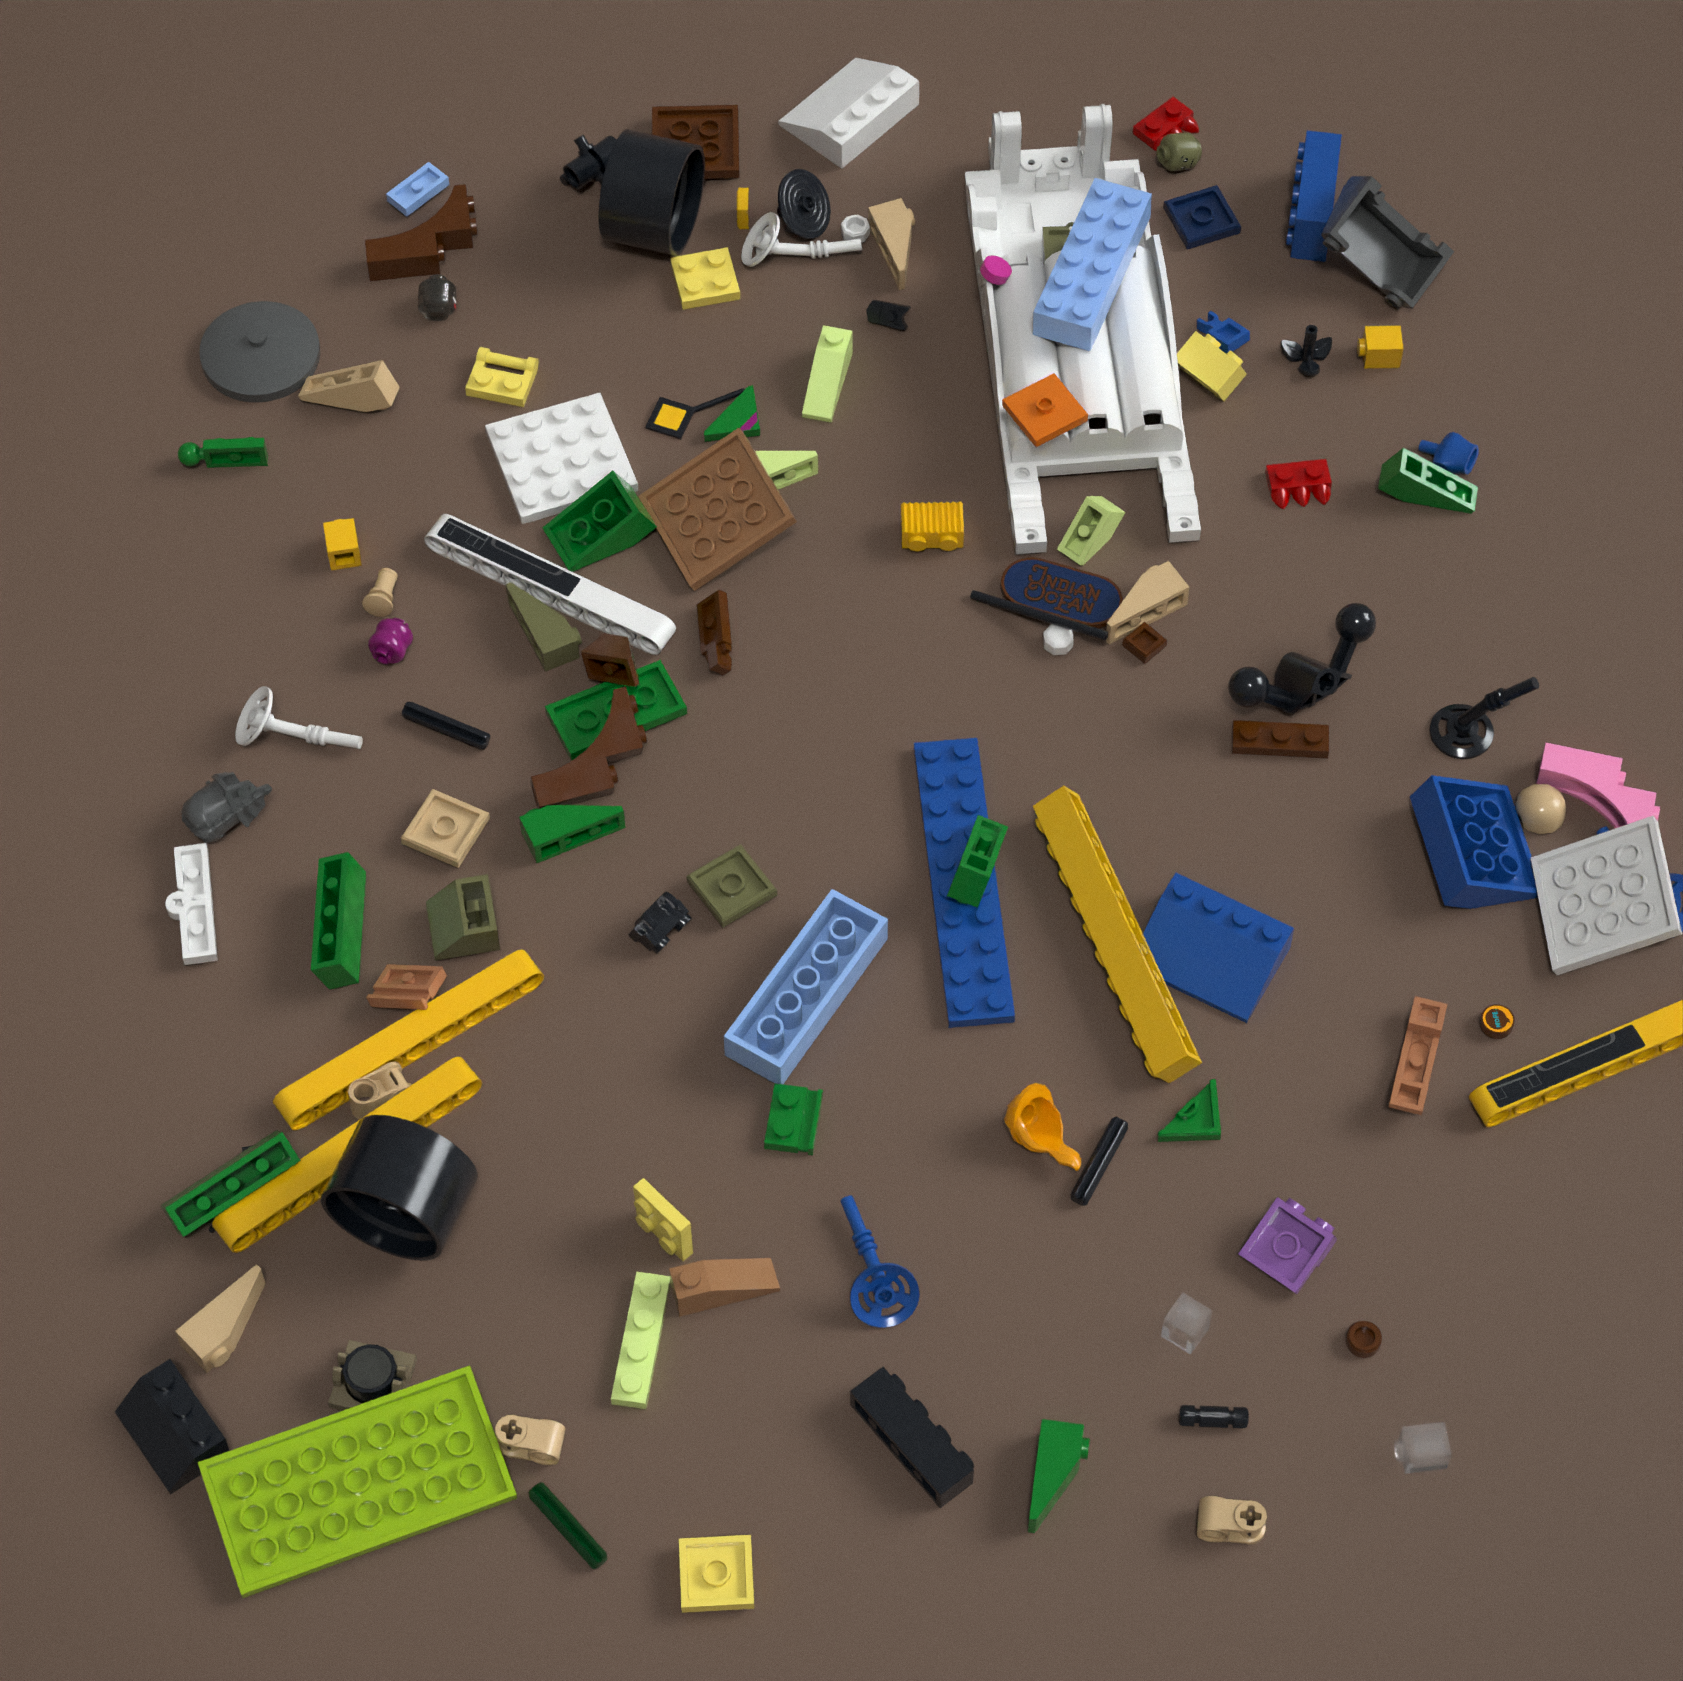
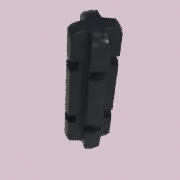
M1182 1405L1179 1409V1423L1182 1426H1194V1423H1199V1427L1228 1428L1229 1424L1233 1425V1428H1247L1249 1412L1246 1407H1234L1233 1410H1229L1227 1406L1200 1405V1409H1195V1405Z

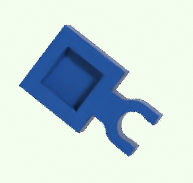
M1209 311L1208 322L1203 321L1201 318L1197 319V329L1214 337L1221 344L1219 349L1225 353H1228L1229 350L1233 352L1250 341V331L1230 318L1222 322L1218 319L1217 314Z

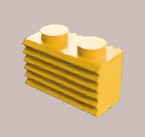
M948 501L945 503L921 502L920 504L918 502L914 504L903 502L901 504L902 549L909 548L912 551H922L926 548H940L944 551H952L956 548H963V503L960 501L957 503L954 501L951 503Z

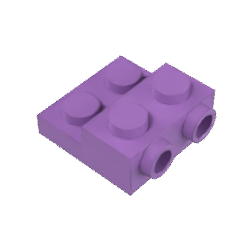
M1277 1197L1238 1254L1286 1288L1298 1294L1313 1270L1320 1266L1338 1239L1332 1234L1335 1228L1319 1217L1312 1221L1303 1215L1306 1209L1291 1198L1284 1202Z

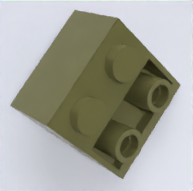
M488 874L455 879L426 901L435 961L500 950Z

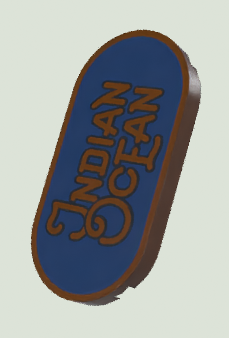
M1027 557L1014 561L1005 569L1001 578V592L1006 600L1098 629L1107 626V622L1123 601L1119 587L1112 580L1098 574L1036 557Z

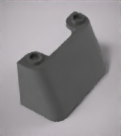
M1352 176L1344 185L1323 229V244L1332 252L1340 253L1386 295L1385 300L1397 309L1401 306L1413 308L1454 251L1444 242L1436 246L1430 240L1431 236L1428 233H1420L1383 199L1386 195L1379 191L1382 185L1372 176Z

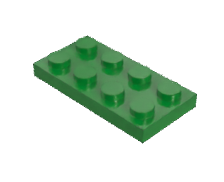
M661 660L637 669L639 685L636 687L603 682L545 706L546 715L571 761L582 754L601 733L611 710L614 689L626 687L628 695L635 696L638 713L634 714L637 726L643 725L644 731L687 714V706Z

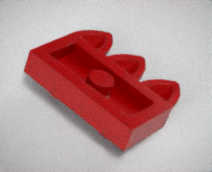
M1173 96L1133 126V135L1157 151L1162 138L1167 134L1180 133L1182 130L1189 133H1199V127L1193 118L1194 111Z
M1326 459L1266 465L1265 474L1270 496L1279 508H1286L1290 495H1292L1296 503L1305 507L1310 500L1311 492L1321 504L1326 505L1329 501L1332 481Z

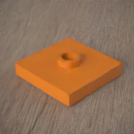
M1055 373L1002 399L1003 408L1035 447L1088 421V413Z

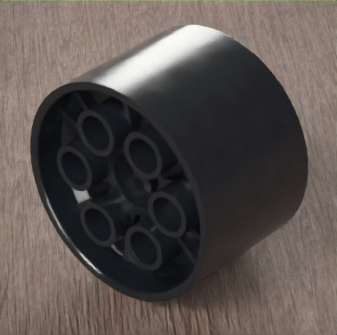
M630 129L624 130L613 146L602 181L598 211L599 230L602 238L607 241L673 256L681 254L693 232L702 199L705 177V157L702 147L697 144Z
M370 1115L359 1121L321 1195V1204L327 1215L338 1226L365 1244L405 1259L432 1260L441 1254L477 1181L478 1173L470 1158L456 1145L438 1133L406 1119L388 1115Z

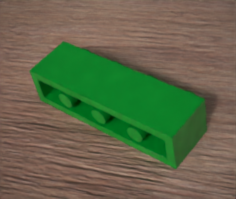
M349 852L319 858L311 971L329 990L359 983L366 871Z
M276 1130L160 1206L178 1234L184 1237L301 1160L283 1132Z

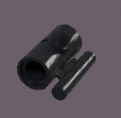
M584 134L577 137L574 142L579 148V156L563 167L564 174L560 176L562 184L565 186L571 184L574 188L581 189L592 180H595L596 182L599 181L602 185L606 165L617 139L613 136H607L593 145V143L589 144Z

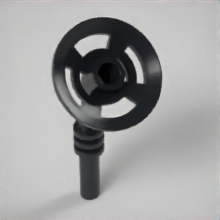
M1531 677L1507 689L1499 688L1486 694L1484 699L1474 706L1453 704L1440 709L1434 715L1430 724L1432 742L1442 753L1453 758L1471 759L1482 755L1490 747L1494 736L1493 725L1485 713L1488 711L1495 712L1508 706L1511 700L1538 689V680L1535 677ZM1441 719L1448 721L1446 726L1448 734L1443 737L1439 732V722ZM1483 721L1486 728L1484 739L1478 735V722ZM1452 743L1459 745L1473 744V747L1459 748L1453 746Z

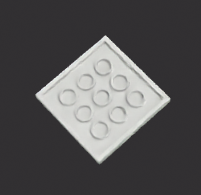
M601 393L485 425L487 437L522 524L560 514L612 470L629 483L634 492L638 491V482Z
M1654 816L1531 857L1551 966L1556 975L1682 935L1659 824Z

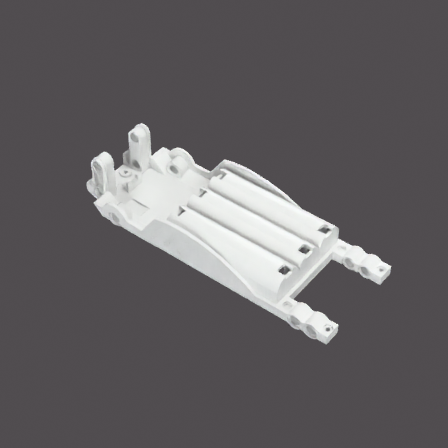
M1101 104L1100 106L1083 107L1081 131H1078L1077 146L1021 150L1022 126L1019 111H999L998 113H993L992 132L988 145L990 170L965 172V189L1015 553L1028 554L1047 551L1045 518L1038 477L1157 468L1159 483L1162 482L1163 507H1166L1169 543L1200 540L1201 527L1182 420L1179 370L1168 279L1159 234L1151 236L1149 221L1091 351L1033 335L1034 309L1061 251L1052 254L1044 263L1042 227L1066 226L1069 222H1075L1094 178L1147 192L1144 174L1140 172L1139 160L1109 161L1112 138V110L1110 105ZM987 256L1001 257L1011 266L1012 273L1005 284H992L982 276L980 266ZM1055 373L1088 413V419L1096 417L1106 418L1105 428L1090 429L1089 421L1035 447L1003 408L1002 399ZM1151 413L1161 414L1160 424L1145 425L1143 415Z

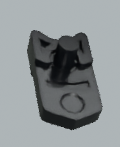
M873 300L866 309L868 321L905 330L908 326L904 316L911 309V306Z

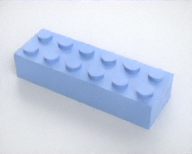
M1094 178L1034 309L1033 335L1091 351L1151 217L1152 193Z
M831 889L724 1035L725 1056L773 1083L784 1084L887 941L888 919Z

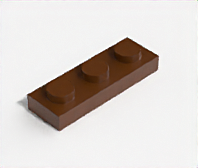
M1233 720L1232 754L1328 759L1329 725Z

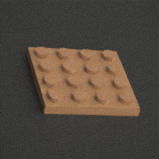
M737 428L638 496L655 522L659 534L686 581L694 591L797 522L746 435L740 428Z

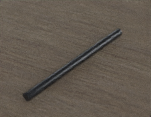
M973 590L970 598L1011 612L1101 640L1108 638V631L979 591Z

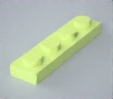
M636 1272L611 1395V1404L641 1409L647 1408L670 1291V1276Z

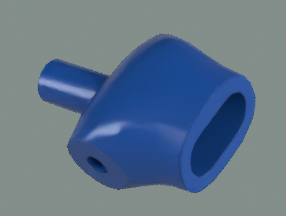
M1455 432L1448 433L1440 444L1422 440L1419 444L1420 452L1434 455L1432 463L1453 474L1468 475L1473 469L1479 454L1478 445L1470 443Z

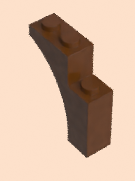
M466 184L454 185L452 193L444 206L421 225L397 235L365 240L370 281L440 274L439 262L445 261L444 251L473 248L472 236L478 234L476 218H470V214L475 213L473 195L467 196Z
M626 687L613 690L608 719L601 733L582 754L557 769L531 776L530 784L537 808L540 809L547 805H573L613 794L614 784L618 783V777L614 765L608 766V763L642 754V744L647 743L643 725L637 726L634 714L638 713L635 696L628 695Z

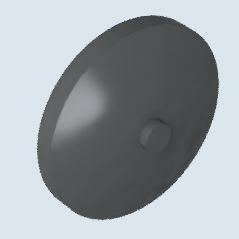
M270 301L242 304L221 314L206 329L201 339L199 350L202 369L209 383L225 396L244 402H268L294 393L304 385L308 376H313L319 364L321 352L317 331L308 317L289 305Z

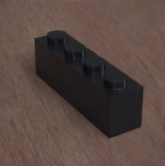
M882 1367L850 1391V1406L937 1506L942 1508L973 1484L974 1463L964 1451L958 1452L951 1444L950 1435L941 1425L935 1426L928 1418L929 1413L921 1401L918 1399L913 1401L905 1392L906 1386L896 1374L890 1375Z

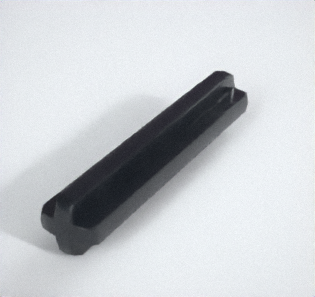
M406 702L402 710L404 718L476 748L486 749L489 744V733L414 702Z
M1119 1117L1111 1119L1071 1192V1200L1081 1206L1088 1204L1128 1130V1123Z

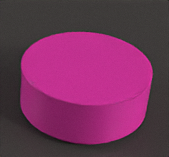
M994 255L987 256L980 266L982 276L988 282L996 285L1005 284L1012 273L1009 263L1003 258Z

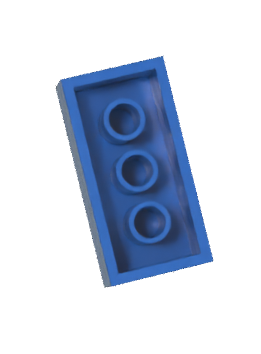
M1307 130L1305 142H1299L1297 159L1302 160V162L1296 161L1294 181L1299 182V184L1294 183L1291 200L1292 204H1297V206L1291 205L1289 226H1294V228H1288L1286 245L1292 246L1290 258L1326 261L1328 248L1323 244L1322 232L1334 206L1342 134Z

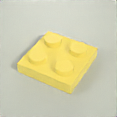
M728 247L670 257L671 268L683 310L740 299V289Z
M644 1178L633 1186L634 1206L636 1207L635 1219L638 1225L647 1233L652 1231L659 1238L661 1247L669 1255L675 1254L682 1261H685L693 1254L691 1223Z
M751 1535L679 1539L682 1613L754 1609Z

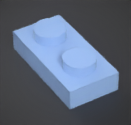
M428 162L387 192V202L407 217L449 186V177Z

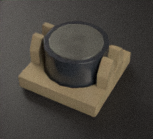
M349 1340L345 1352L338 1353V1367H333L332 1381L334 1386L328 1401L329 1408L343 1411L409 1387L417 1356L379 1345Z

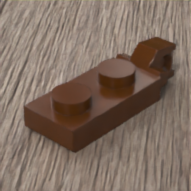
M719 589L697 604L701 655L706 657L709 663V670H713L723 676L731 671L732 658L728 653L732 650L727 593Z

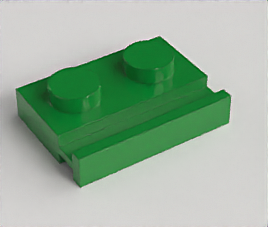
M774 1084L764 1149L791 1153L801 1151L808 1152V1155H813L823 1089L812 1091L808 1090L807 1087Z

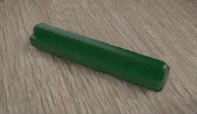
M539 1482L529 1490L530 1500L592 1569H598L607 1561V1553L544 1483Z

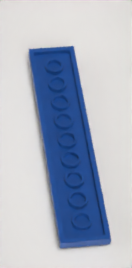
M977 738L914 743V757L948 1027L1015 1022V1011L995 865L978 908L969 904L959 903L956 899L947 896L977 816L980 815L988 818Z

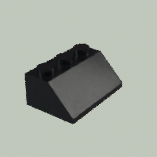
M171 1359L140 1377L115 1410L116 1416L170 1495L201 1475L198 1462L230 1451L225 1437Z

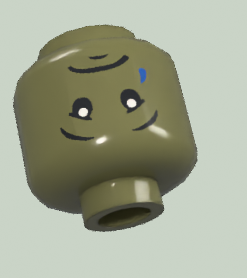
M1172 133L1162 138L1160 146L1157 147L1156 154L1158 161L1162 163L1167 171H1184L1196 166L1201 158L1202 148L1199 140L1191 133Z

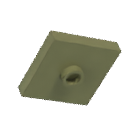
M741 844L686 876L687 883L723 928L777 896V889Z

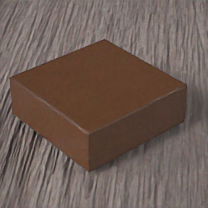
M1143 622L1123 639L1122 646L1146 664L1167 646V639L1146 622Z

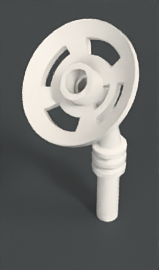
M769 212L763 215L751 228L744 242L741 258L743 264L748 267L757 265L768 254L771 255L772 253L811 256L812 259H815L816 256L822 258V255H824L826 258L829 257V254L862 251L861 239L836 242L823 240V243L818 240L816 244L814 241H810V244L779 243L777 236L780 228V219L777 214ZM753 247H756L757 255L752 258Z
M266 686L258 688L248 699L240 714L235 734L236 742L242 746L249 745L262 731L266 732L268 730L306 739L307 743L311 744L313 742V744H320L321 746H325L328 743L360 749L363 743L362 736L329 731L327 727L318 725L315 727V725L310 724L306 727L275 719L274 715L271 714L272 690Z

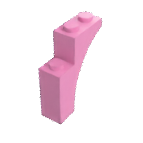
M1545 743L1536 784H1549L1560 792L1585 802L1603 815L1614 829L1650 816H1654L1658 821L1660 806H1655L1657 793L1624 786L1626 772L1620 771L1623 758Z

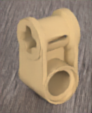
M389 1062L378 1070L356 1079L350 1084L348 1089L350 1109L357 1119L363 1118L412 1085L407 1083L402 1075V1067L399 1062ZM362 1097H370L367 1101L358 1100Z
M506 1415L497 1422L495 1435L503 1456L533 1461L542 1465H555L559 1462L566 1428L561 1423L553 1420H538L517 1415ZM510 1433H515L513 1439H507Z
M1217 1496L1203 1497L1199 1500L1197 1537L1207 1542L1256 1544L1265 1535L1266 1510L1260 1503L1252 1500H1233ZM1246 1520H1254V1525H1247Z

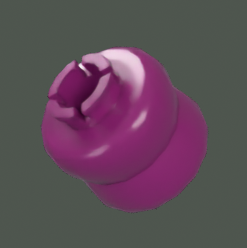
M382 619L377 624L375 633L369 638V650L373 658L377 659L378 662L394 664L404 659L406 649L413 642V634L408 624H403L405 621L402 619Z

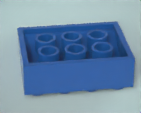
M1431 775L1409 796L1445 906L1472 909L1538 898L1531 863L1532 856L1508 786Z
M1175 873L1160 897L1143 935L1166 985L1247 1023L1291 947L1294 928Z

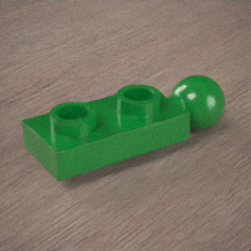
M264 438L203 440V448H200L193 442H186L179 447L177 453L179 461L185 466H195L200 460H205L207 468L268 466V453Z

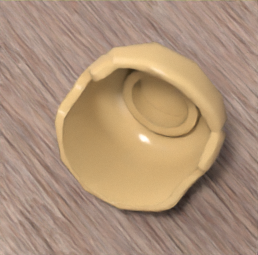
M1533 784L1523 789L1517 796L1516 812L1521 817L1523 827L1527 831L1537 834L1553 833L1562 827L1566 814V804L1559 790L1549 784Z

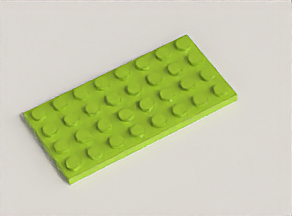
M470 1365L198 1462L242 1599L517 1499L515 1488Z

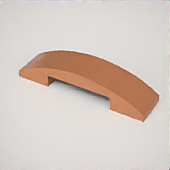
M1415 996L1388 1107L1422 1115L1448 1004Z

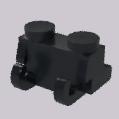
M664 892L634 923L635 927L628 935L633 941L641 942L649 951L653 950L658 954L670 941L666 935L673 928L679 932L692 917L687 914L689 910L679 899L677 900L669 892Z

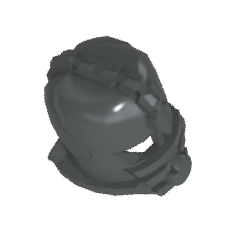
M233 772L214 774L211 776L212 782H205L206 786L197 791L184 803L181 811L182 821L203 842H216L240 821L245 827H249V824L265 807L264 797L272 791V787L269 784L256 787L249 780L240 782Z

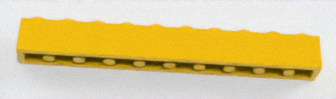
M1063 785L1033 805L1037 815L1035 819L1036 825L1046 835L1049 842L1047 849L1053 859L1058 861L1061 868L1059 876L1072 892L1071 903L1085 921L1082 926L1086 935L1095 943L1097 948L1095 956L1109 974L1107 978L1108 985L1118 995L1122 1003L1119 1005V1009L1124 1018L1132 1025L1134 1030L1132 1038L1146 1056L1144 1061L1146 1069L1154 1078L1158 1077L1171 1083L1200 1065L1202 1061L1079 794Z

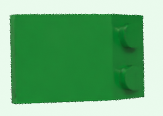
M612 470L542 527L567 569L574 572L634 546L657 526L631 485Z

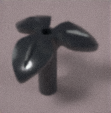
M1308 325L1306 327L1303 349L1300 344L1289 340H1281L1280 344L1282 352L1287 359L1292 362L1303 361L1298 370L1308 376H1315L1320 372V366L1313 360H1324L1332 348V337L1316 341L1318 328L1315 325Z

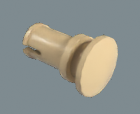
M390 568L379 570L375 586L370 589L369 594L362 601L363 608L369 614L377 617H386L393 611L392 591L398 577L394 570Z

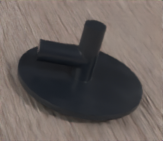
M795 169L788 172L782 178L778 188L779 207L777 208V213L785 222L784 230L804 239L816 238L824 233L830 221L831 208L826 189L821 181L807 170Z

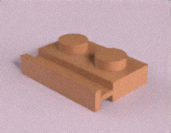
M387 964L373 986L374 993L368 994L366 998L371 1007L426 1010L428 1008L427 1001L434 998L447 975L442 966Z

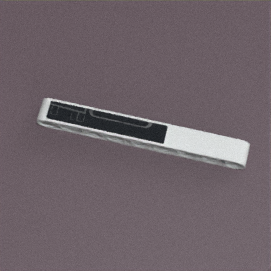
M442 514L424 537L425 544L435 553L503 585L512 582L551 608L604 633L628 637L630 645L649 654H660L676 631L675 624L667 616L449 514Z

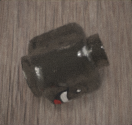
M431 275L429 279L419 284L418 310L428 320H446L456 310V286L443 275Z

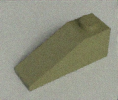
M512 582L505 584L508 604L544 671H549L579 659L578 645L582 644V640L577 628H571L563 615Z

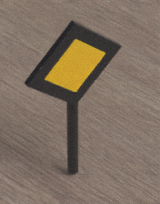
M741 388L694 407L660 397L645 428L681 440L694 413L735 398L745 389Z

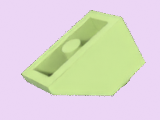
M1086 496L1057 550L1079 565H1084L1111 539L1126 512L1102 496Z

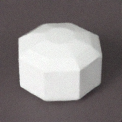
M860 215L847 216L841 223L843 239H861L862 243L865 242L870 235V226L867 218Z
M1051 624L1043 632L1044 649L1052 655H1066L1073 647L1072 630Z

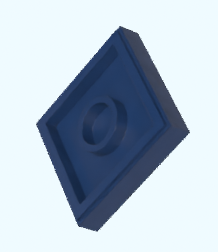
M1217 185L1164 201L1163 208L1187 250L1241 233V225Z

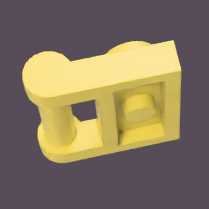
M479 347L476 362L465 387L466 396L524 407L538 371L539 359L533 357L523 359L490 352L489 348ZM488 364L522 370L524 374L520 375L486 367Z

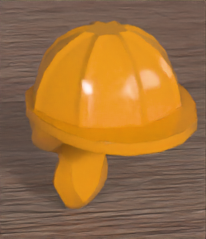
M1033 1083L1028 1085L1007 1105L1004 1121L1013 1140L1032 1152L1048 1153L1060 1165L1069 1166L1078 1171L1081 1167L1080 1155L1063 1142L1062 1118L1053 1103L1051 1092L1044 1084Z

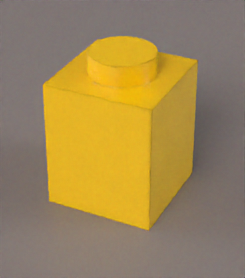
M1365 326L1363 338H1358L1357 354L1358 357L1363 356L1364 369L1400 368L1403 354L1401 326Z
M354 518L324 522L325 540L331 570L362 566Z

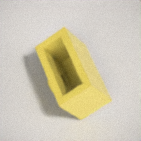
M1195 331L1177 353L1178 367L1224 402L1247 375L1241 366L1243 360L1230 350L1227 354L1220 350L1221 344L1211 335L1206 334L1203 337Z

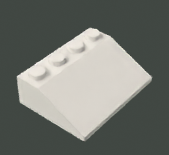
M855 58L781 118L778 123L779 126L840 168H843L919 105V80L898 66Z

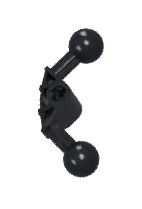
M1351 603L1344 606L1338 612L1335 626L1340 639L1329 665L1296 652L1287 653L1279 663L1275 673L1274 685L1269 684L1266 675L1258 668L1243 667L1233 673L1228 684L1232 700L1236 704L1248 708L1258 706L1264 702L1287 713L1294 714L1298 710L1306 707L1310 708L1316 702L1330 694H1334L1341 685L1352 677V674L1347 673L1346 670L1357 643L1368 640L1375 631L1376 618L1373 611L1364 604Z

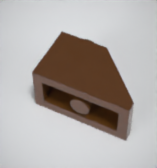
M604 633L581 651L589 679L633 687L639 685L636 663L628 637Z

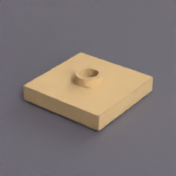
M432 789L402 835L401 842L403 845L459 868L490 819L489 812Z

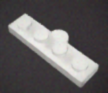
M207 843L174 847L178 891L167 897L165 906L168 915L172 919L180 920L184 965L218 961Z

